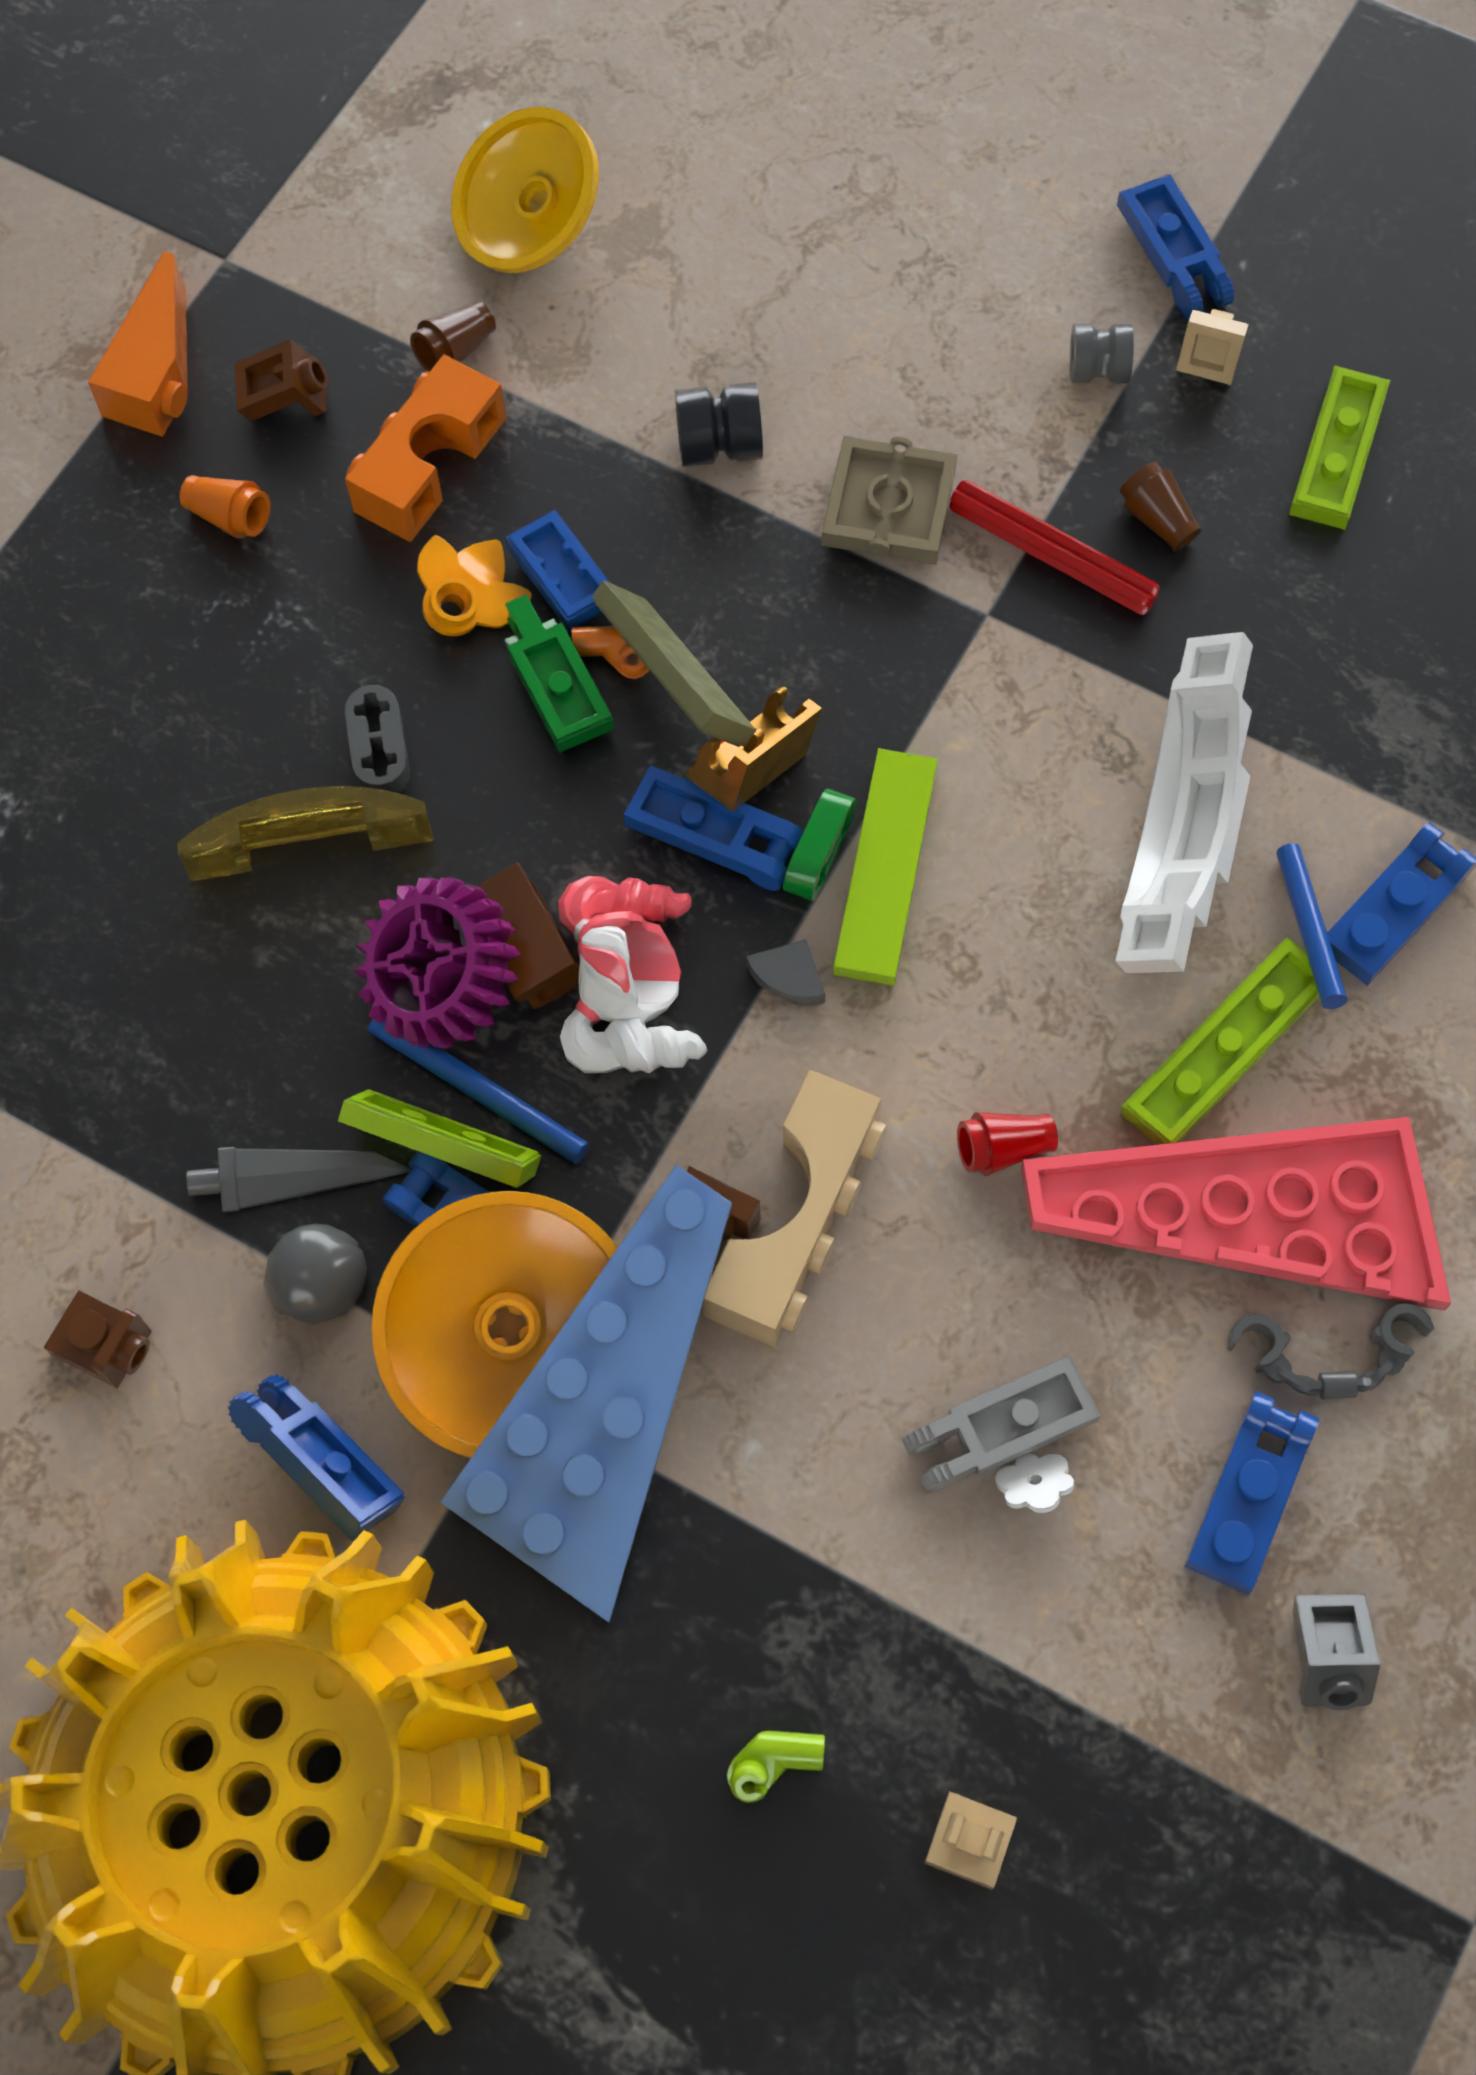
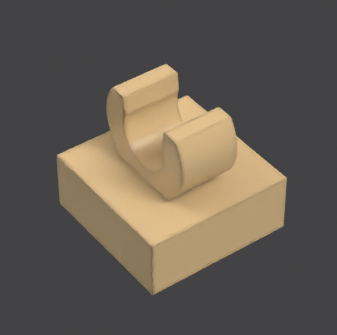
M1213 308L1210 314L1193 310L1186 329L1176 371L1231 385L1249 324L1233 320L1234 314Z
M949 1791L925 1864L992 1890L995 1887L1017 1817Z

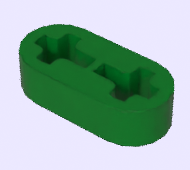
M829 788L824 790L790 860L783 883L784 891L812 902L817 898L850 828L856 810V798Z

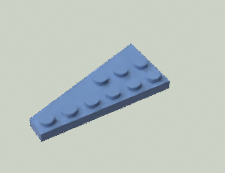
M677 1164L440 1502L607 1622L611 1621L626 1564L630 1556L683 1369L732 1207V1202Z

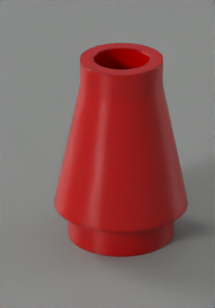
M975 1112L971 1120L959 1122L957 1127V1145L961 1162L967 1172L980 1171L984 1176H989L1021 1163L1024 1159H1030L1043 1153L1055 1152L1058 1147V1133L1055 1121L1050 1114L1019 1115Z

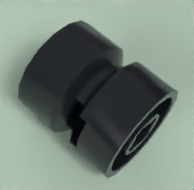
M756 382L733 384L730 387H725L719 398H714L707 387L675 390L682 467L714 464L719 451H724L730 460L736 459L737 462L763 459L762 423Z

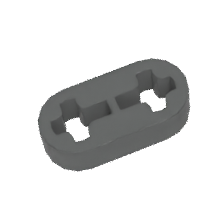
M367 685L354 691L345 703V719L352 768L360 789L398 795L405 789L410 778L401 711L396 696L388 688L380 685ZM368 709H380L379 721L381 731L370 732L366 719L368 718ZM384 751L389 765L386 770L387 775L376 777L373 771L376 767L374 753Z

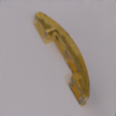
M330 786L283 792L235 807L212 818L190 832L177 843L178 854L191 881L252 871L250 849L364 830L368 832L373 851L434 841L425 802L387 790L367 787Z

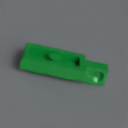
M527 594L505 603L509 615L507 620L514 636L505 639L509 659L559 753L614 730L612 715L562 622L557 624L554 619L542 623Z

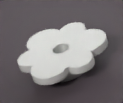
M1028 1453L1017 1458L1015 1465L1000 1469L995 1477L996 1486L1001 1492L1005 1493L1006 1504L1014 1509L1027 1507L1037 1513H1046L1054 1510L1060 1503V1496L1068 1495L1074 1489V1480L1068 1474V1462L1066 1458L1058 1454H1047L1038 1458L1035 1454Z

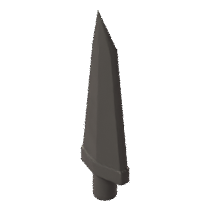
M234 1146L218 1148L219 1168L188 1170L186 1181L189 1196L221 1193L222 1210L226 1213L407 1174L411 1169L376 1151L235 1148Z

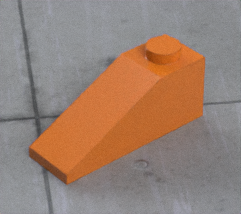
M166 251L162 253L88 381L101 417L162 437L173 417L177 418L183 412L188 395L186 289L175 255Z

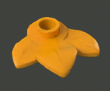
M434 535L419 554L417 572L427 590L422 602V611L426 622L438 633L446 636H461L470 632L476 625L491 628L504 627L509 625L507 620L509 615L505 603L526 594L529 600H531L532 593L526 588L513 583L503 582L505 559L502 544L497 539L473 544L457 553L446 540L438 535ZM448 602L454 603L460 607L462 613L458 616L448 615L443 612L441 605Z

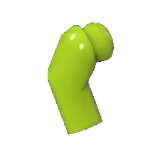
M762 1731L758 1733L731 1761L727 1779L733 1795L743 1802H756L765 1796L767 1790L786 1769L823 1771L825 1735L780 1731Z

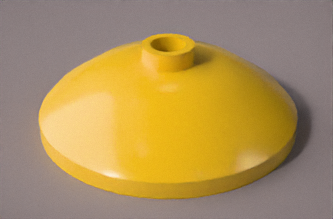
M538 106L519 109L503 116L490 125L475 140L460 164L451 197V216L456 236L462 247L472 258L491 270L502 273H521L547 264L571 245L590 216L599 185L597 153L587 132L567 114L557 109Z

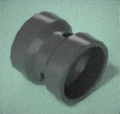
M1073 324L1070 342L1071 382L1089 383L1094 377H1107L1111 383H1129L1132 375L1134 354L1132 325L1113 324L1108 330H1096L1091 324Z

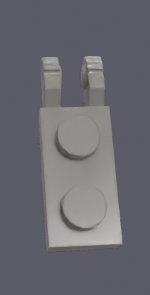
M1071 1356L949 1409L948 1416L915 1430L904 1437L902 1442L908 1454L914 1455L916 1453H925L944 1443L954 1435H958L966 1454L947 1463H941L932 1467L920 1478L926 1492L932 1493L962 1481L974 1472H976L977 1476L982 1475L1099 1422L1101 1415Z

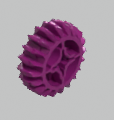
M432 877L419 878L416 887L409 884L397 886V901L391 899L379 901L382 912L380 920L364 921L372 934L369 942L355 945L361 953L366 955V962L353 970V972L361 979L368 980V983L363 987L358 996L364 999L366 1003L373 1004L369 1017L373 1018L377 1023L386 1021L385 1032L389 1033L393 1038L401 1039L405 1036V1040L409 1041L410 1045L423 1048L428 1047L430 1044L439 1048L454 1047L456 1040L465 1042L476 1040V1025L482 1027L495 1025L491 1012L493 1005L502 1007L510 1004L501 992L504 983L509 984L519 980L512 971L507 970L508 962L521 954L516 950L515 946L506 944V941L516 929L509 922L501 920L505 909L498 902L487 899L488 894L484 893V890L471 884L464 885L463 881L452 877H441L440 880ZM453 916L463 930L466 946L461 944L460 931L454 929ZM408 978H409V979L411 980V982H412L413 995H412L411 990H410V987H409ZM413 996L419 997V1005Z

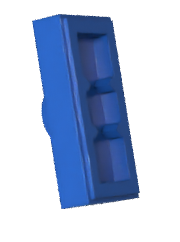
M556 510L549 512L505 537L507 549L568 632L572 631V627H579L602 614V611L594 603L595 600L592 596L603 580L607 582L609 580Z

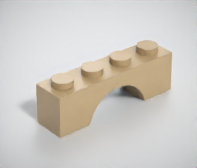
M809 1069L783 1124V1148L798 1162L808 1183L809 1192L805 1203L791 1222L770 1235L755 1239H729L708 1284L702 1304L703 1317L772 1347H776L784 1329L792 1333L796 1331L809 1300V1296L801 1293L810 1271L819 1275L823 1272L835 1244V1238L827 1235L836 1214L844 1217L849 1215L861 1186V1181L853 1178L862 1157L873 1161L884 1138L887 1125L879 1122L881 1098Z

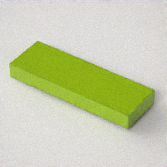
M1334 366L1289 515L1343 530L1346 529L1390 380Z
M370 1089L345 1099L338 1118V1122L515 1188L535 1177L542 1156L533 1149Z

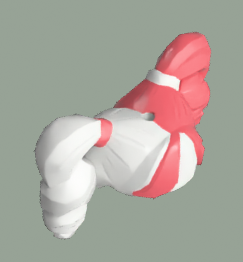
M586 876L569 883L558 901L559 921L575 938L580 957V1000L576 1004V1009L564 1022L560 1034V1042L567 1061L583 1073H608L621 1068H626L631 1073L636 1071L651 1073L661 1066L666 1068H682L689 1059L698 1060L708 1051L702 1039L688 1030L676 1031L671 1026L646 1028L645 1025L646 1022L655 1019L667 1011L677 998L681 976L678 959L671 943L660 925L650 922L657 921L663 923L668 918L678 919L683 916L691 907V896L689 893H675L670 886L649 885L637 878H626L620 884H617L603 876ZM601 1020L610 1022L604 1032H595L593 1030V1025Z

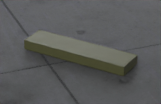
M603 580L592 596L595 600L594 603L698 730L737 747H745L756 732V729L645 598Z

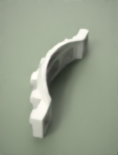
M1244 632L1187 638L1180 672L1172 682L1145 822L1132 876L1120 914L1123 929L1115 962L1125 973L1184 972L1193 927L1207 926L1215 884H1228L1250 781V775L1241 764L1252 710L1244 701L1242 695L1253 645Z

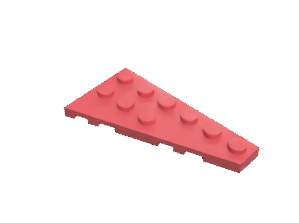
M1409 1117L1024 1159L1022 1162L1021 1172L1031 1230L1443 1311L1451 1304Z

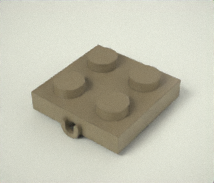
M843 436L822 529L821 546L937 565L958 454L913 447L909 439L904 437H894L890 440V443ZM902 445L906 449L904 452H899L895 450V446Z

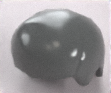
M301 1225L282 1235L267 1256L263 1284L273 1307L278 1313L289 1315L309 1324H319L320 1322H326L347 1314L364 1291L367 1264L363 1250L360 1249L358 1242L349 1234L330 1225Z

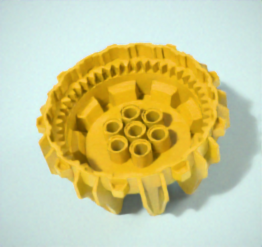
M246 1520L235 1522V1544L207 1563L204 1561L201 1549L187 1535L177 1537L175 1561L169 1572L170 1585L145 1572L122 1587L124 1606L122 1616L124 1618L108 1633L71 1607L65 1614V1617L78 1626L79 1629L62 1657L49 1668L32 1657L27 1662L25 1667L58 1693L59 1696L49 1713L45 1712L42 1715L19 1719L12 1736L9 1748L29 1767V1772L26 1776L10 1777L0 1782V1807H11L0 1843V1870H25L27 1889L24 1890V1894L8 1911L5 1917L14 1944L38 1946L34 1962L18 1986L25 1994L44 1997L63 1983L68 1985L72 1991L74 2012L59 2033L66 2043L84 2044L112 2024L122 2032L120 2034V2037H122L120 2070L130 2075H164L175 2065L177 2075H278V2072L289 2071L293 2075H350L353 2060L356 2059L355 2055L363 2051L380 2073L391 2074L399 2068L389 2046L391 2041L412 2029L423 2019L435 2034L445 2035L452 2029L439 1999L454 1984L484 1990L489 1987L504 1965L491 1939L492 1937L489 1936L498 1915L502 1914L528 1920L531 1909L510 1900V1896L517 1879L522 1853L546 1858L549 1847L544 1841L522 1834L521 1830L523 1818H527L528 1814L551 1801L550 1775L547 1767L519 1757L515 1741L542 1723L532 1703L509 1709L496 1683L518 1668L509 1647H504L477 1654L488 1625L466 1600L440 1609L436 1608L435 1610L425 1604L434 1575L427 1560L416 1556L402 1574L396 1577H389L376 1572L382 1546L373 1534L365 1530L347 1550L338 1556L333 1541L327 1533L300 1531L286 1553L282 1554V1557L266 1559L258 1533ZM267 1703L280 1704L283 1709V1720L280 1728L274 1735L266 1739H254L250 1732V1722L253 1714L259 1707ZM209 1734L214 1744L213 1754L209 1762L203 1768L194 1772L186 1771L182 1763V1752L186 1744L195 1736ZM328 1745L338 1747L341 1755V1764L336 1775L324 1783H311L307 1775V1764L313 1752L320 1747ZM254 1778H267L271 1785V1798L268 1805L262 1812L254 1816H243L238 1804L241 1789ZM195 1809L200 1816V1833L191 1845L177 1850L170 1842L169 1831L171 1823L183 1811ZM324 1821L330 1832V1842L326 1851L318 1859L302 1861L298 1857L295 1848L296 1838L300 1830L311 1822ZM252 1853L256 1856L259 1863L257 1882L249 1891L240 1895H234L230 1892L226 1883L229 1865L235 1858L243 1854Z

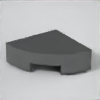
M806 939L746 956V964L751 976L763 989L766 988L780 997L793 1000V1003L798 1005L825 1003V992Z

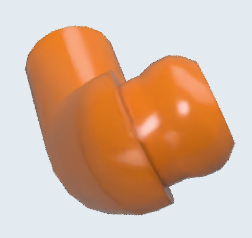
M614 626L572 627V643L580 657L602 656L626 678H641L648 673V667Z

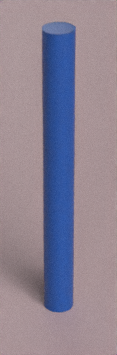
M372 1019L368 1028L369 1033L573 1164H577L587 1152L589 1147L587 1141L445 1050L431 1044L425 1048L410 1045L409 1041L405 1040V1036L401 1039L393 1038L389 1033L385 1032L386 1021L377 1023Z

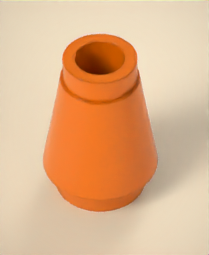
M191 475L186 478L180 489L179 499L184 509L190 510L235 538L241 539L246 536H257L263 531L268 522L271 509L270 499L267 493L261 491L255 482Z

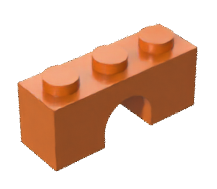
M445 354L430 372L426 371L421 374L414 385L409 399L398 412H393L386 418L378 438L365 454L357 455L348 468L345 481L353 512L411 543L443 501L437 469L422 459L430 452L444 448L458 450L476 459L507 419L501 383Z

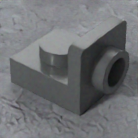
M1365 1594L1295 1595L1292 1614L1303 1666L1299 1691L1302 1705L1305 1707H1327L1333 1710H1347L1356 1706L1371 1704L1380 1669V1660Z

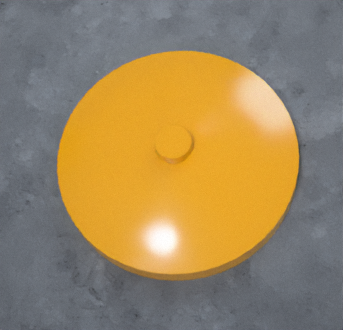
M500 1191L474 1195L456 1201L425 1219L404 1239L391 1257L380 1280L373 1306L372 1344L375 1361L383 1384L399 1411L417 1430L436 1444L454 1453L471 1458L618 1248L617 1245L603 1229L577 1209L547 1196L529 1192Z

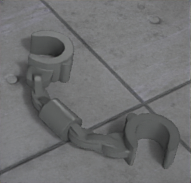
M1402 1303L1391 1307L1385 1312L1377 1327L1370 1334V1341L1378 1344V1347L1381 1349L1377 1360L1379 1369L1368 1371L1359 1378L1356 1377L1354 1371L1319 1373L1318 1381L1308 1376L1293 1373L1290 1362L1282 1354L1291 1337L1288 1333L1282 1331L1275 1320L1266 1315L1252 1314L1244 1316L1239 1320L1228 1337L1227 1349L1229 1351L1233 1350L1241 1335L1245 1332L1258 1331L1268 1339L1270 1352L1259 1361L1254 1369L1255 1372L1262 1371L1272 1382H1284L1301 1394H1320L1322 1400L1357 1397L1358 1392L1370 1391L1379 1386L1386 1375L1399 1373L1405 1363L1413 1356L1414 1351L1394 1338L1391 1331L1392 1322L1398 1320L1406 1321L1412 1324L1424 1337H1427L1432 1332L1434 1325L1430 1316L1416 1305Z

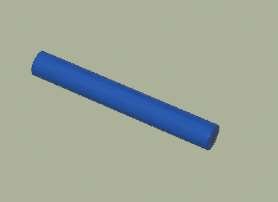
M1289 843L1281 846L1277 850L1276 855L1322 1006L1325 1009H1336L1343 1006L1348 998L1301 847L1298 844Z

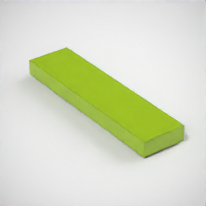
M878 748L833 966L834 976L895 986L938 758Z
M1286 937L1122 1105L1119 1114L1155 1145L1181 1142L1320 998L1306 952L1290 938Z

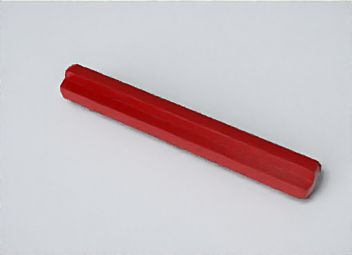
M962 480L953 491L949 505L952 512L1140 615H1145L1156 602L1160 590L1158 583L969 480Z

